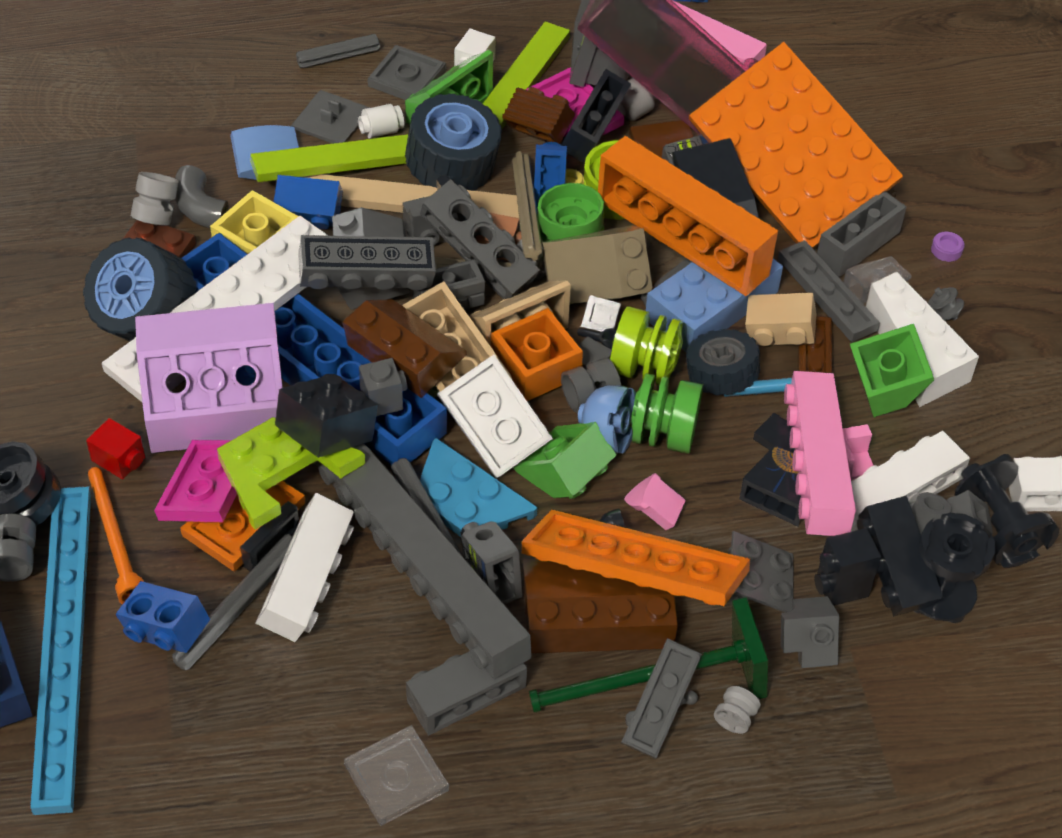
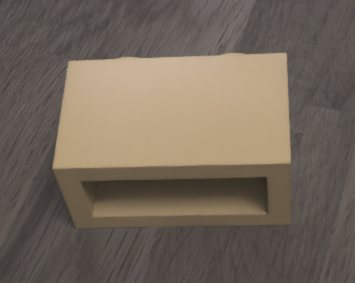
M813 293L748 295L745 323L747 334L756 340V345L761 346L815 343L817 313Z

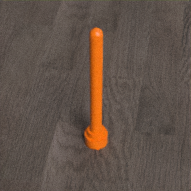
M92 467L88 471V477L119 575L115 590L119 602L123 604L140 581L144 582V580L132 570L102 471L98 467Z

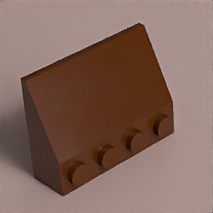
M522 558L526 629L530 634L531 654L663 649L667 638L675 642L677 631L674 595L669 592L652 587H640L633 582L617 578H605L601 574L583 569H571L567 565L552 561Z

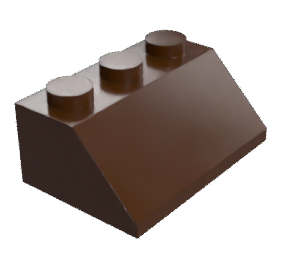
M393 299L366 300L343 321L348 346L372 363L392 358L397 371L403 370L407 388L420 398L467 355L465 349Z

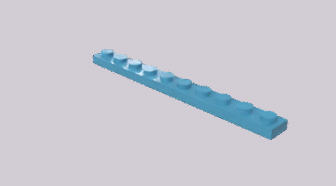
M89 487L61 488L60 500L51 515L31 794V811L33 815L71 813L74 808L91 506Z

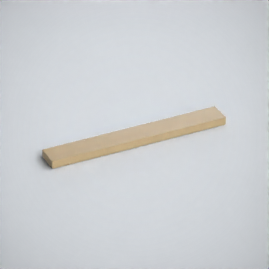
M323 174L304 176V178L339 181L343 190L341 206L362 207L403 213L402 202L431 196L437 191L436 187ZM467 190L471 200L479 208L483 207L489 213L519 218L517 195Z

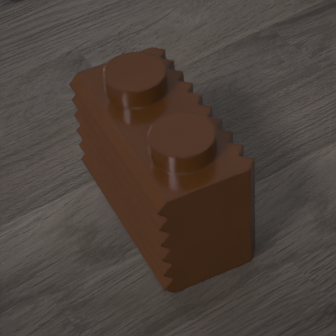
M518 87L515 93H513V98L510 99L505 113L502 114V119L514 131L516 130L523 134L546 140L547 142L560 144L575 113L570 108L569 101L562 96L553 95L550 98L537 88L529 87L528 90Z

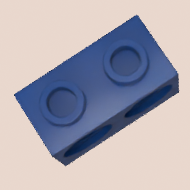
M142 581L138 583L116 613L117 618L124 627L123 632L129 639L138 643L142 641L152 643L166 651L173 649L184 653L188 652L211 620L198 596Z

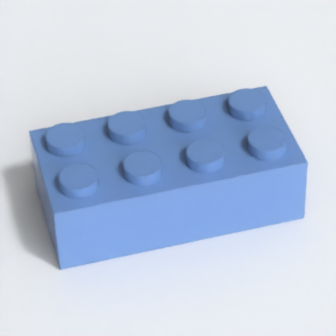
M773 259L770 276L748 295L776 294L779 291L783 266ZM692 262L648 292L646 311H649L650 324L653 326L660 315L667 316L666 331H668L673 318L683 320L682 349L686 352L687 347H690V343L696 340L699 335H704L712 330L728 329L746 316L748 295L741 294Z

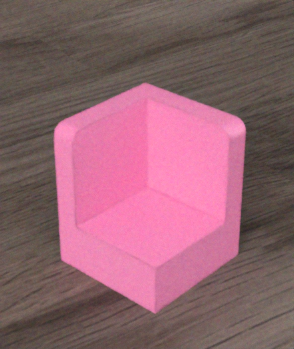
M868 424L843 428L851 481L862 476L867 469L874 466L868 453L872 437Z

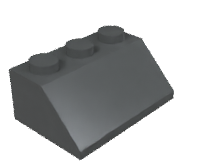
M361 207L332 216L333 236L406 237L403 219ZM337 287L351 310L358 308L366 300H386L411 292L409 288L380 290L376 287H359L357 289Z

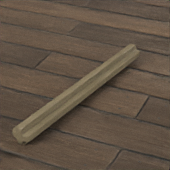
M518 151L512 162L523 253L525 258H532L533 261L539 259L538 255L543 252L530 156Z

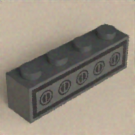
M301 235L298 251L300 287H311L313 289L325 287H343L345 289L376 287L380 290L391 288L422 290L432 287L436 272L433 237Z

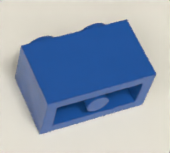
M278 175L273 202L293 214L303 217L318 229H328L329 226L333 227L332 216L340 214L343 190L339 181Z

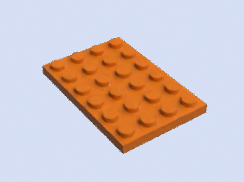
M782 42L689 115L691 123L709 143L731 138L752 193L796 244L805 240L815 249L819 246L822 233L875 195H880L884 191L890 190L903 178L899 170L785 42Z

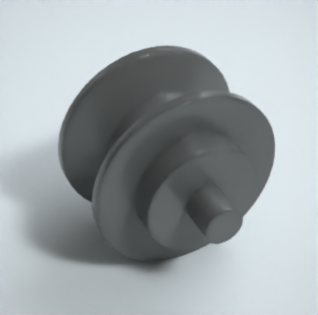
M953 287L936 288L928 304L933 310H936V313L943 320H956L958 318L957 315L964 307V301L961 298H956L958 291Z

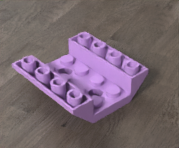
M274 303L135 317L136 351L141 395L151 453L187 449L192 440H233L270 418H276L279 389L283 387ZM243 365L252 367L256 372V379L250 385H242L236 379V371ZM171 373H180L185 377L186 387L182 392L175 393L168 389L166 380Z

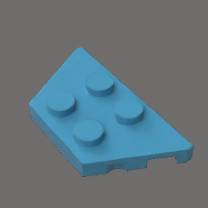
M437 438L433 440L420 482L445 526L461 537V529L470 522H477L479 525L492 521L496 522L501 529L508 528V522L525 516L527 520H531L537 516V507Z

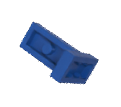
M546 142L543 145L536 144L534 177L536 206H538L539 199L545 191L556 185L565 184L567 146H561L556 142Z

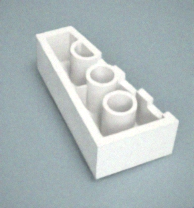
M898 272L871 284L866 308L880 322L878 333L882 334L913 323L917 330L934 377V381L915 398L919 407L971 382L979 356Z

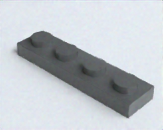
M805 240L779 251L778 260L807 293H813L814 301L828 317H831V320L851 342L878 331L880 322Z

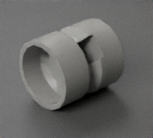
M139 172L135 189L139 196L133 199L130 216L150 224L170 225L174 208L170 201L176 198L179 181L163 174Z

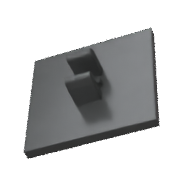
M320 90L292 123L291 127H294L296 131L332 144L348 142L359 128L358 117L361 116L362 110L370 107Z

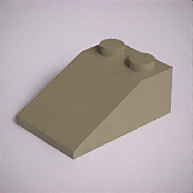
M630 225L542 242L547 281L568 280L571 284L570 304L588 302L589 295L607 300L648 293L653 290L644 228Z

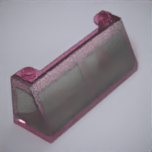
M590 0L577 27L582 34L699 135L702 134L691 123L689 115L758 62L754 58H747L743 63L740 62L672 0Z

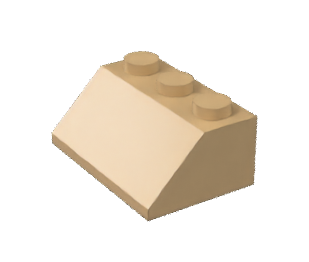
M568 280L549 281L537 287H532L514 297L504 299L484 310L476 311L469 317L490 347L492 332L546 308H549L566 329L568 328L571 284Z

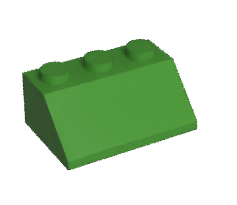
M486 50L467 58L417 93L412 94L405 100L406 123L410 125L412 114L419 104H422L428 98H433L440 94L464 95L471 99H476L483 104L493 91V52Z

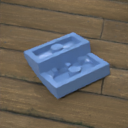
M264 125L247 127L232 131L230 135L237 174L240 178L256 180L250 163V154L299 148L295 128L290 126Z

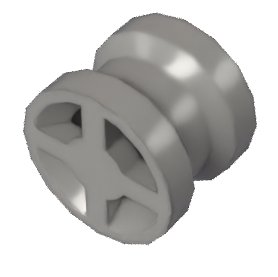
M730 686L724 693V703L719 704L715 709L714 718L723 728L733 733L743 734L748 731L751 725L750 717L757 714L761 704L759 699L749 690L738 686Z

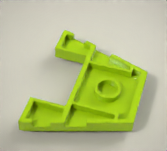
M275 417L217 448L218 459L231 486L235 488L239 496V502L243 510H246L249 522L254 529L281 515L280 503L265 490L315 461H319L341 479L365 464V454L352 447L319 458L276 427Z

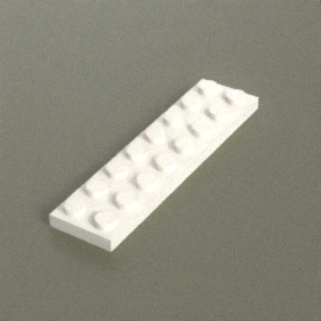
M297 217L173 309L171 313L274 303V311H276L306 288L300 287L298 251L301 235L326 234L303 217ZM134 338L103 361L102 367L105 373L142 402L136 338ZM171 373L167 377L166 385L171 391L186 379L180 373Z

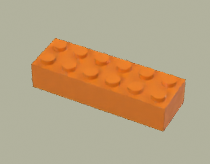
M624 136L601 154L598 193H600L606 207L634 225L644 228L645 232L745 296L750 294L770 276L778 235L777 229L627 136Z

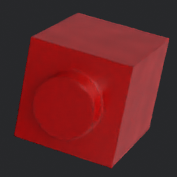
M108 418L86 440L91 461L122 480L131 471L136 470L145 458L141 436L111 418Z

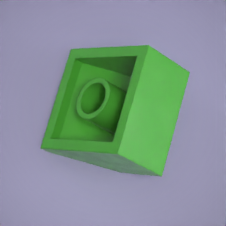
M914 323L850 344L873 417L907 407L934 381Z
M596 422L556 426L549 433L553 439L513 468L518 474L552 498L569 497L572 499L581 495L586 490L585 485L592 478L601 475L608 469L607 464L616 456V453L611 445L606 442Z

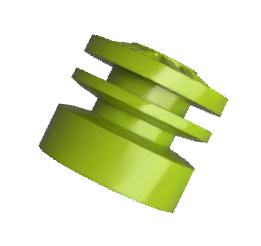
M627 306L615 334L610 360L614 364L618 375L629 378L633 377L639 365L643 366V380L646 373L654 374L656 369L655 381L656 385L660 386L662 377H668L669 380L671 373L675 370L683 341V320L673 318L668 331H666L667 316L660 315L654 328L649 327V311Z

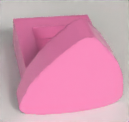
M656 473L640 482L624 498L635 510L643 511L665 530L675 526L686 501L664 483Z

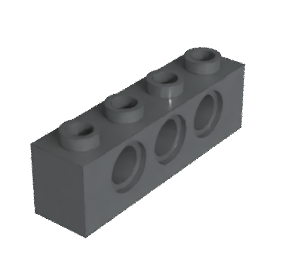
M450 179L423 202L420 215L465 261L472 259L476 261L484 280L503 300L520 294L535 280L540 270L537 267V262L533 261L532 258H525L524 253L515 245V240L506 230H500L493 223L490 213L483 207L479 208L471 200L469 192L462 185L457 186ZM461 213L467 220L463 222L457 221L453 218L452 214ZM482 235L488 239L489 243L480 244L474 237ZM505 258L511 263V266L503 267L498 264L496 259Z

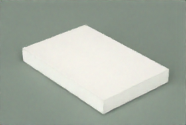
M495 355L483 361L437 394L495 478L500 477L553 439Z

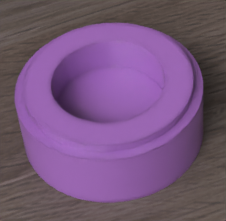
M941 232L934 237L931 251L936 258L942 261H955L962 255L964 241L955 233Z

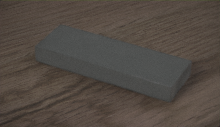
M667 638L621 744L654 759L657 758L700 660L701 653Z

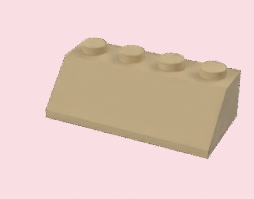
M444 281L402 305L467 351V355L435 385L439 392L492 355L496 356L512 379L510 373Z

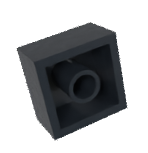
M325 374L320 378L297 382L294 385L279 389L275 426L319 458L373 441L378 404L365 396L363 392L345 382L340 376Z

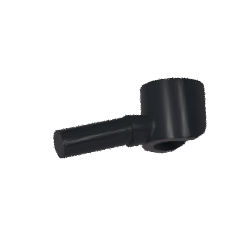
M583 328L578 329V336L585 338L588 336L612 350L616 334L615 328H608L602 332Z

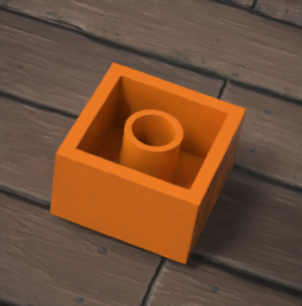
M549 308L491 333V348L510 373L512 381L526 401L562 386L561 374L564 371L579 366L582 367V349Z

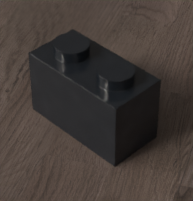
M867 528L826 538L814 581L819 594H824L825 597L828 596L833 606L866 598L870 595L881 555Z

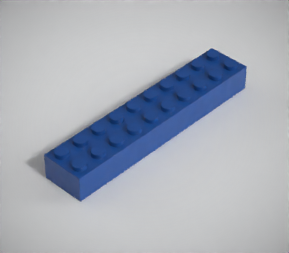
M218 233L181 259L187 263L188 268L193 273V279L196 281V293L247 254L222 234ZM296 294L274 311L281 378L289 385H294L297 382L320 378L325 374H335L360 391L359 366L372 362L348 346L344 328L299 294ZM407 388V390L402 391L403 410L376 416L373 441L364 444L390 466L400 458H406L408 462H412L432 445L435 438L439 440L447 434V408L428 393L420 398Z

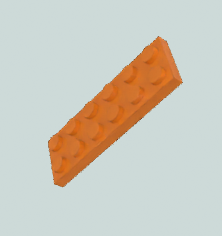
M551 510L522 540L521 554L533 556L540 561H552L567 565L571 569H583L598 573L605 578H617L633 582L640 587L660 589L674 596H686L702 600L709 605L725 606L748 574L750 568V559L556 510Z

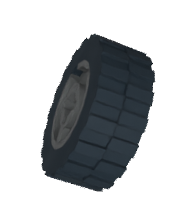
M734 329L712 330L704 335H699L696 340L690 343V347H687L686 360L690 382L703 384L702 392L731 395L751 387L754 384L753 382L759 378L758 344L756 345V340L753 337H749V334L745 332L741 333L739 330Z

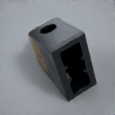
M775 446L745 475L739 499L799 527L802 519H799L801 495H796L795 486L798 471H793L792 465L795 448H792L790 452Z

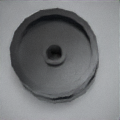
M12 441L0 444V515H23L30 518L38 526L54 511L60 500L61 485L59 479L43 463L42 458L26 443Z

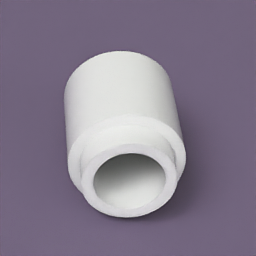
M386 104L363 109L361 116L358 117V125L361 133L366 134L370 139L397 133L399 129L404 128V117L400 106Z

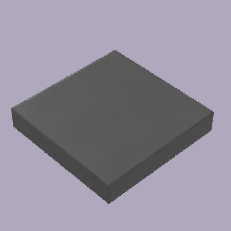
M395 45L368 77V87L406 100L412 94L417 93L433 80L442 76L446 71V63Z

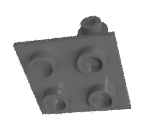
M733 531L728 554L750 559V568L746 577L729 599L731 606L732 600L746 597L747 601L753 600L785 613L791 611L793 599V554Z

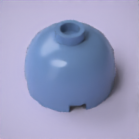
M607 385L598 388L590 394L586 403H582L578 410V422L584 424L596 422L606 442L611 445L615 453H624L632 440L633 431L629 425L636 397L635 390L621 385Z

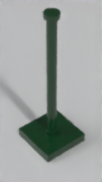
M746 597L732 600V646L701 653L702 655L695 670L736 660L738 664L741 663L749 691L758 699L766 698L768 659ZM656 664L538 693L536 689L530 690L529 696L533 712H540L541 707L648 682Z

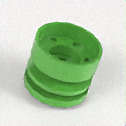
M580 183L556 185L545 191L538 203L541 243L604 231V201L600 193L592 187Z
M646 373L643 383L636 393L631 417L632 443L641 444L645 430H650L649 446L654 447L660 433L667 434V450L689 454L694 438L703 384L681 380L675 394L668 393V377H662L659 391L653 390L655 375Z

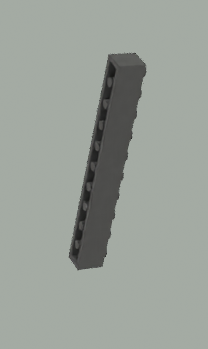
M364 443L352 448L360 450L365 454V464L341 479L321 462H313L319 468L323 481L327 485L332 484L341 503L345 507L350 506L353 509L362 528L368 527L372 532L373 539L379 549L382 551L386 549L398 572H405L417 595L420 597L424 595L427 598L436 618L446 621L456 642L460 645L463 643L470 650L472 660L479 669L485 668L491 677L496 679L531 659L530 634Z

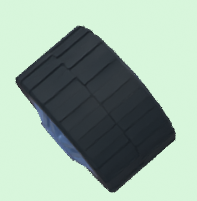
M440 94L424 100L422 104L415 108V112L412 114L405 157L411 174L423 185L436 188V179L445 174L457 186L462 185L466 190L474 191L478 187L485 185L493 174L501 141L502 129L497 116L492 113L488 106L483 105L482 102L464 95Z
M129 237L111 243L93 260L84 280L83 296L85 299V309L88 311L92 322L97 324V327L127 341H132L136 338L135 317L171 313L173 309L194 295L197 288L196 281L193 279V273L183 259L142 238L136 237L132 239Z

